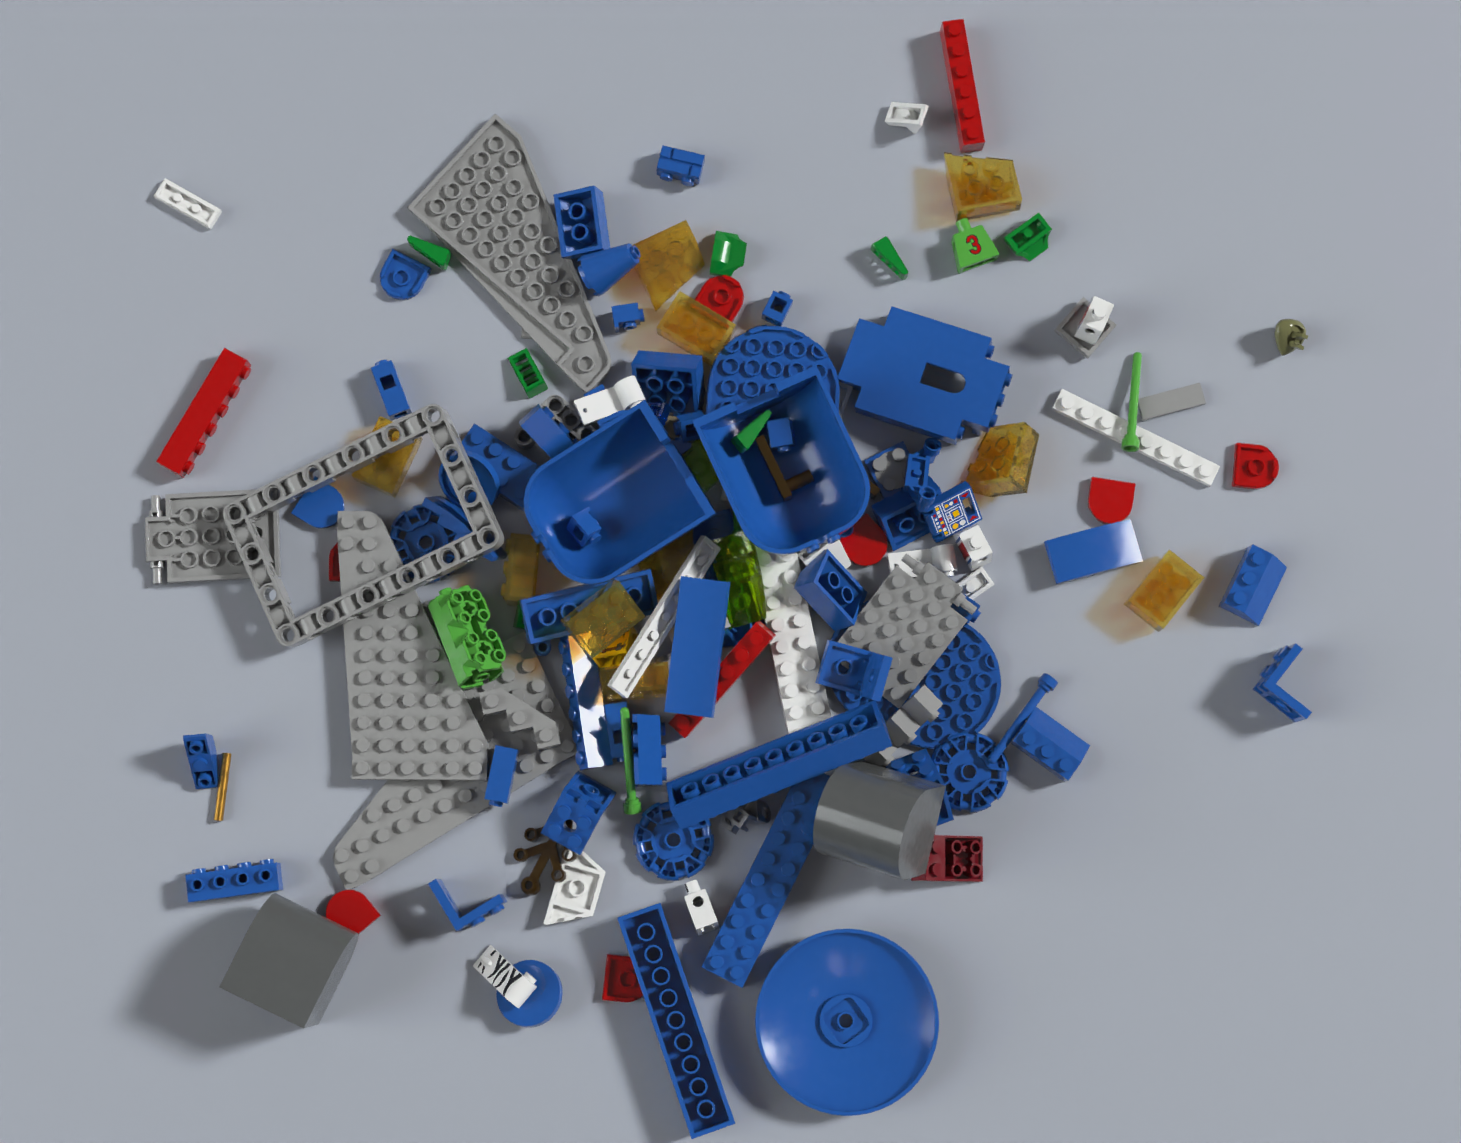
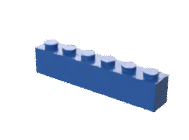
M585 632L559 638L558 648L563 658L562 673L566 678L567 684L565 693L570 704L569 718L573 723L572 739L576 743V763L579 765L580 771L613 765L598 665L591 658V653L595 648L593 633Z

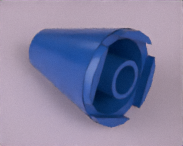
M629 243L579 257L577 262L581 261V265L578 267V271L588 289L593 288L596 291L593 293L595 296H601L639 263L641 255L638 248Z

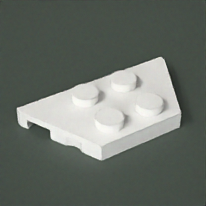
M572 851L567 852V859L572 857ZM582 852L581 855L577 854V858L573 862H567L562 858L561 865L562 869L566 872V879L560 883L555 882L543 924L550 925L594 915L606 872L585 852ZM561 871L558 872V875H557V878H556V879H560V878H561V876H562Z

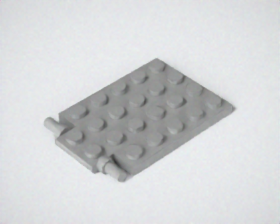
M255 490L165 494L166 516H163V511L160 510V496H151V511H149V517H145L146 563H150V569H153V584H162L164 562H167L168 583L250 579L224 520L223 509L230 502ZM278 490L273 494L274 500L278 499ZM237 509L234 513V518L236 520L241 515L239 509ZM278 509L257 517L254 524L260 538L264 539L274 562L272 565L277 576L281 577ZM257 549L252 552L253 560L258 557Z
M907 553L901 561L912 568V572L917 577L915 579L896 566L859 613L855 625L850 626L838 641L842 644L893 658L882 696L899 709L968 621L950 607L952 603L957 607L960 605L971 615L977 609L976 606L965 599L966 596L961 593L963 591L961 586L931 563L927 562L926 565L921 561L918 563ZM842 661L841 664L849 669V664L846 661Z

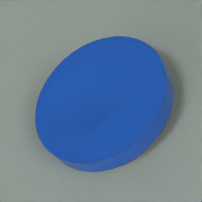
M457 451L450 455V461L455 462L458 458ZM466 451L491 506L498 498L500 492V481L497 472L484 457L475 452ZM441 464L438 474L440 486L446 497L453 504L463 509L445 468ZM471 492L468 495L469 503L476 500L477 495L475 492Z
M537 960L520 961L513 966L523 975L525 972L532 975L537 980L534 983L537 988L520 1008L514 1006L497 990V1004L503 1016L510 1022L525 1028L537 1027L548 1022L558 1011L563 995L562 984L557 973L545 963Z

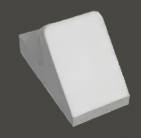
M891 102L885 122L890 126L907 127L913 134H916L923 124L929 106L927 104Z

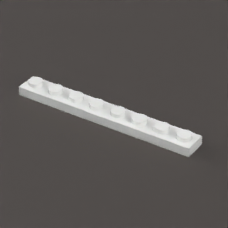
M1061 389L1051 409L1122 444V439L1127 434V420L1064 389ZM1136 425V435L1140 440L1137 452L1208 487L1212 485L1220 468L1219 465Z
M700 536L607 686L623 698L628 699L675 623L681 576L702 579L721 548L706 536Z

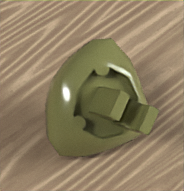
M1283 319L1275 326V341L1282 356L1290 354L1296 349L1304 350L1302 343L1308 338V335H1306V329L1300 321Z

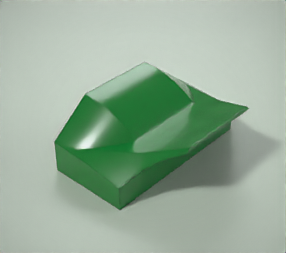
M1037 213L1004 237L1003 240L1016 256H1022L1032 261L1048 249V236L1052 228L1041 214Z
M716 231L709 275L732 276L735 270L744 266L747 243L739 239L737 234Z

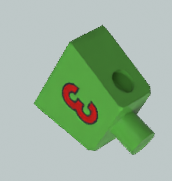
M963 218L956 222L959 233L953 235L951 243L958 274L998 259L999 252L982 225L971 228L968 218Z

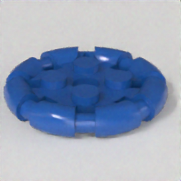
M422 504L413 506V509L407 512L404 510L390 526L392 528L390 537L398 553L405 550L408 555L403 559L401 558L404 565L453 542L456 536L455 532L447 536L445 532L447 528L431 522L432 515L439 518L441 515L422 506ZM418 516L420 521L412 525L410 520ZM400 531L406 532L404 540L398 538ZM424 537L432 539V545L428 549L420 546V541ZM454 553L453 555L447 554L446 561L448 564L453 562L455 558ZM412 571L409 572L410 579H414V573ZM439 577V578H437V579H435V580H433V581H431V582H429V583L436 582V581H440V578H441V577Z
M960 732L946 738L948 741H945L942 745L939 744L935 748L931 759L938 772H940V765H947L946 774H939L944 784L947 785L949 783L954 789L950 794L947 792L951 809L960 812L961 810H969L970 813L991 807L993 801L1001 798L1008 784L1006 777L1007 772H1009V766L1004 752L996 763L990 764L984 753L987 751L992 753L996 747V742L988 736L980 733L968 734V732ZM960 736L965 737L964 742L961 744H955L952 741L954 739L959 740ZM967 743H975V750H967ZM953 747L957 753L951 757L948 751ZM969 765L975 769L973 778H966L963 775L965 766ZM991 770L998 771L997 779L991 778ZM987 787L990 793L984 797L980 791ZM963 794L971 795V801H963Z
M668 799V802H657L643 812L642 819L639 824L636 823L634 828L633 845L636 846L637 850L635 855L646 871L658 875L657 878L663 880L679 881V878L686 876L690 878L704 868L706 865L704 864L708 856L711 857L713 852L714 834H711L710 826L712 825L709 819L684 829H680L673 814L672 817L664 819L662 812L670 811ZM650 821L657 824L653 832L646 829ZM701 828L703 837L696 838L694 830ZM676 833L679 835L680 843L677 846H670L667 843L669 834ZM651 841L653 850L646 851L644 843ZM694 848L701 851L697 859L691 856ZM658 857L666 861L663 867L655 863ZM684 861L685 867L676 870L675 862Z

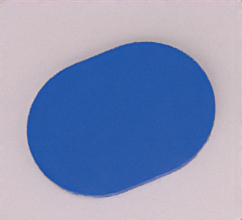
M765 326L751 329L731 340L715 359L708 379L706 414L733 402L736 406L774 389L775 383L817 365L839 412L840 386L839 379H837V371L827 352L817 342L800 331L781 326Z
M869 601L863 603L860 612L863 610V608ZM966 623L907 698L908 700L925 684L943 703L937 710L940 713L937 718L931 723L927 720L915 732L917 737L910 745L935 749L939 744L942 745L945 741H948L946 738L960 732L976 734L984 728L995 712L1001 692L998 660L986 639ZM849 627L836 630L831 640L838 642ZM841 663L839 664V672L841 674L846 673L848 669ZM832 688L837 699L847 711L873 701L857 694ZM883 696L880 702L876 701L885 722L899 710V708ZM960 736L959 740L954 739L952 741L958 745L964 742L965 737Z

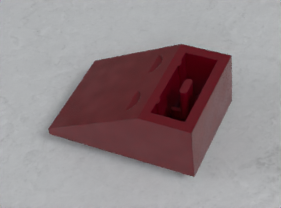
M934 835L926 873L911 878V881L983 882V836Z

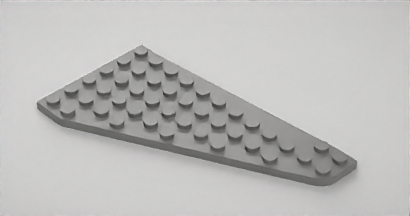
M494 114L407 208L430 229L567 377L587 393L594 389L609 373L611 356L572 260L561 257L558 226L520 134L498 115Z
M338 511L337 540L341 596L404 566L390 534L379 516L370 511ZM407 574L406 580L408 583H411L409 574ZM416 589L343 624L352 746V779L488 780V741L462 687L457 683L449 659ZM372 591L367 593L366 599L368 602L374 599Z
M525 631L502 642L506 652L505 660L501 663L504 672L496 680L490 682L489 678L483 681L484 685L463 690L489 744L488 778L495 745L519 750L511 793L559 763L576 756L577 752L576 743L572 739L573 730L532 645L526 640ZM502 688L557 723L561 746L538 750L534 729L512 734L506 712L485 717L479 692ZM387 780L334 849L333 863L345 889L352 890L370 881L491 806L489 805L490 800L484 799L488 780Z

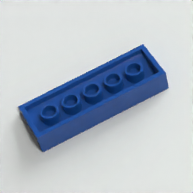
M651 569L619 575L601 584H582L519 599L526 640L529 644L648 616L653 613L658 605Z
M681 576L664 712L714 718L730 582Z

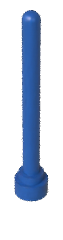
M1046 673L1042 674L1038 680L1039 684L1037 686L1039 688L989 755L988 762L990 764L996 763L1045 693L1055 689L1058 682L1052 676Z

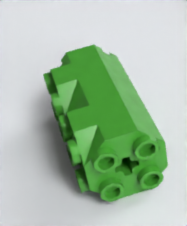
M469 585L462 586L459 589L445 588L440 590L439 596L429 601L428 607L458 685L464 690L484 685L483 681L489 678L490 682L496 680L504 672L501 663L505 660L506 652L497 632L493 629H487L486 622L490 618V611L484 597H482V593L477 589H471Z

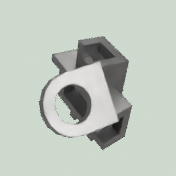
M758 799L757 801L739 806L734 810L722 813L724 816L720 823L736 835L739 829L746 832L749 830L745 826L749 819L763 824L769 823L771 811L766 802ZM762 807L765 809L766 818L762 815ZM740 811V816L738 817V819H735L736 815Z

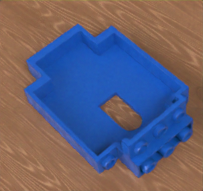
M891 306L884 326L859 318L837 379H839V382L853 386L854 390L860 391L855 404L856 413L956 445L957 440H962L965 432L963 425L971 427L972 433L979 436L982 431L988 433L990 427H995L998 415L995 414L997 407H1002L1005 394L1002 393L1005 386L1009 387L1013 374H1010V366L987 359H991L995 348L992 345L991 337ZM930 364L962 375L966 381L964 389L958 393H950L920 383L926 365Z

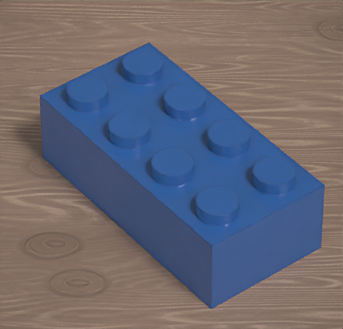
M474 423L462 440L464 449L481 455L494 467L500 481L499 496L525 512V489L531 476L540 466Z

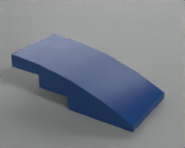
M442 496L425 497L422 506L441 515L437 524L456 533L453 541L473 532L463 509ZM490 533L486 537L488 544L495 540ZM500 547L483 557L492 562L506 559L507 553Z
M1130 519L1044 541L1056 584L1093 576L1143 561Z

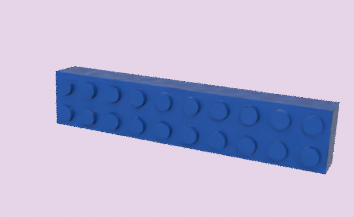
M873 700L667 782L670 810L680 829L694 826L696 823L714 818L719 814L734 810L749 802L757 801L762 797L777 793L792 785H798L805 780L820 776L841 765L861 760L868 755L891 747L892 743L887 726L877 702Z
M823 773L820 776L810 778L790 787L701 966L702 968L743 988L814 844L813 828L815 815L822 792L830 778L829 775Z
M661 903L618 917L617 919L691 1139L735 1124Z

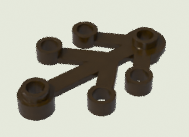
M570 819L566 820L567 827L573 829V821ZM543 827L526 829L524 832L525 839L530 842H536L539 837L545 836L541 834ZM531 831H534L535 836L532 839H530L529 833ZM550 838L542 844L527 849L517 848L514 851V859L519 862H525L528 858L541 854L530 876L524 878L521 882V890L527 895L533 896L540 891L541 884L539 878L549 859L553 869L551 878L559 883L566 879V872L562 869L556 847L558 843ZM564 847L562 858L567 862L575 861L577 853L572 851V857L567 859L566 854L571 850ZM523 851L524 857L519 859L518 854ZM561 871V878L556 879V873ZM531 881L532 887L527 889L526 884Z

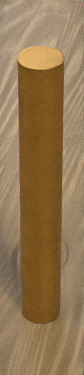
M222 753L214 820L223 821L231 753Z

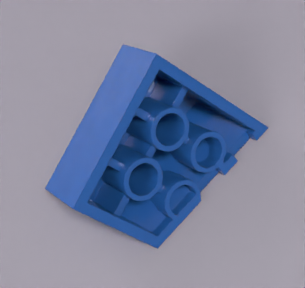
M638 350L631 363L632 376L636 377L646 402L651 408L659 411L661 409L674 413L673 416L675 417L677 415L697 412L700 409L703 410L705 388L702 355Z
M632 714V722L634 723L635 786H663L662 781H667V768L662 767V758H666V745H661V736H666L665 722H661L660 715Z

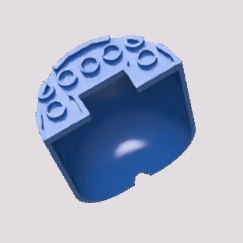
M817 365L775 383L774 389L735 406L733 402L692 420L744 534L758 548L778 555H789L807 551L808 554L820 549L819 545L825 542L832 544L840 540V535L856 524L865 512L870 497L869 478ZM766 410H770L772 413L768 421L789 417L793 423L796 446L791 447V451L778 453L777 450L771 448L767 422L757 436L764 435L784 479L787 480L809 469L815 480L791 492L792 499L786 502L783 501L755 440L750 448L742 454L731 442L735 435Z
M645 400L540 466L531 476L524 494L525 515L533 529L531 535L537 544L542 542L545 550L542 551L544 557L549 563L553 562L563 575L583 584H601L618 577L717 514L685 459ZM589 507L591 509L590 515L598 521L599 526L602 528L599 533L602 538L596 544H589L582 548L566 527L572 515Z

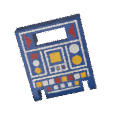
M967 481L936 496L929 510L923 513L928 529L936 543L982 520L973 491ZM968 498L971 508L969 506L964 508L962 500Z

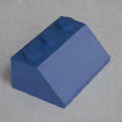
M589 186L553 195L561 257L563 259H578L582 255L610 248L604 197L600 189L596 186Z
M928 476L927 486L936 490V496L942 494L938 485ZM903 489L871 505L877 523L884 531L893 551L930 533L923 515L924 512L917 510L915 501Z
M1252 544L1246 548L1219 607L1259 626L1287 567L1272 553Z
M828 549L819 554L800 572L794 589L834 631L855 625L857 616L868 593Z
M1035 707L1010 742L1064 782L1069 781L1090 747L1088 743L1037 707Z

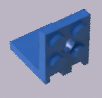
M827 640L815 683L880 702L893 658ZM842 661H846L849 664V669L844 674H841L838 670V666Z
M1296 643L1290 646L1286 645L1274 654L1273 658L1275 661L1270 666H1265L1259 675L1262 678L1253 690L1292 721L1299 722L1307 719L1312 712L1276 684L1303 649Z
M926 748L891 761L885 767L908 775L911 772H917L911 776L945 785ZM946 788L937 826L954 820Z
M577 771L563 789L541 834L581 855L601 816L613 801L617 792ZM566 820H573L576 823V829L568 828Z
M435 879L428 883L456 931H461L469 925L471 928L476 927L485 921V915L490 913L492 916L505 909L503 904L507 900L503 894H498L462 916L441 879Z

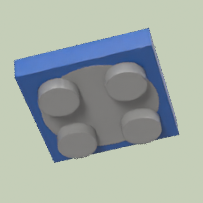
M903 441L864 460V464L873 481L881 489L880 494L883 499L903 489L906 460L909 454Z

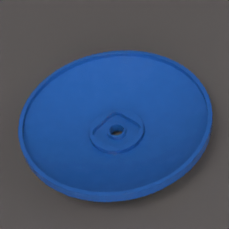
M834 929L803 939L787 950L773 965L763 982L758 996L755 1030L757 1043L766 1067L777 1083L789 1095L802 1104L820 1112L832 1115L853 1116L872 1113L892 1105L905 1096L919 1082L926 1072L936 1049L939 1032V1012L936 997L928 977L921 966L906 950L895 942L872 932L858 929ZM843 1014H849L852 1018V1023L848 1027H843L839 1023V1019Z

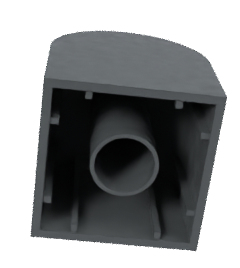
M864 761L841 765L830 776L818 803L813 828L814 847L818 853L904 880L926 873L946 785Z
M273 893L255 916L219 987L302 1028L318 1025L350 962L359 934L277 893Z

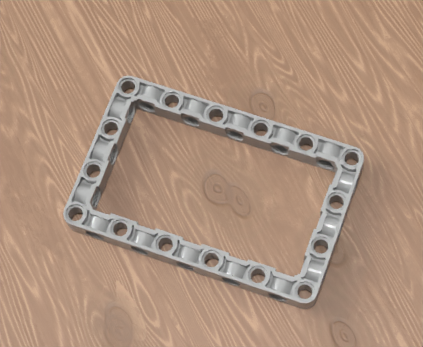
M429 404L230 502L223 509L226 525L276 639L281 645L290 647L300 646L499 549L504 543L503 532L449 413L437 404ZM439 411V419L432 422V414ZM395 431H399V439L393 442L392 434ZM429 433L473 532L296 618L290 606L291 600L283 582L278 578L272 565L274 562L263 538H260L254 524L257 517L269 511L274 512L296 501L297 497L335 482L336 478L348 472L353 473L375 462L376 458L387 453L396 452L414 443L415 439ZM359 451L360 456L358 460L353 461V453ZM457 451V460L455 462H451V453ZM319 470L320 477L314 481L313 473ZM279 489L280 497L274 500L273 494ZM471 492H475L477 495L476 500L469 503L468 495ZM237 509H239L241 515L236 520L234 518V513ZM493 532L495 540L488 544L486 537L489 533ZM257 549L258 557L253 560L252 552ZM449 552H453L455 558L453 562L448 564L446 556ZM412 571L414 579L411 583H408L406 575ZM274 589L276 597L271 601L269 594ZM372 591L374 599L368 602L366 599L367 593ZM332 610L334 618L329 622L327 620V613ZM293 630L294 638L289 641L287 633Z

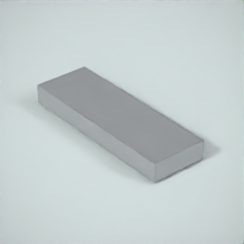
M1200 383L1139 398L1138 410L1141 420L1145 421L1206 404Z

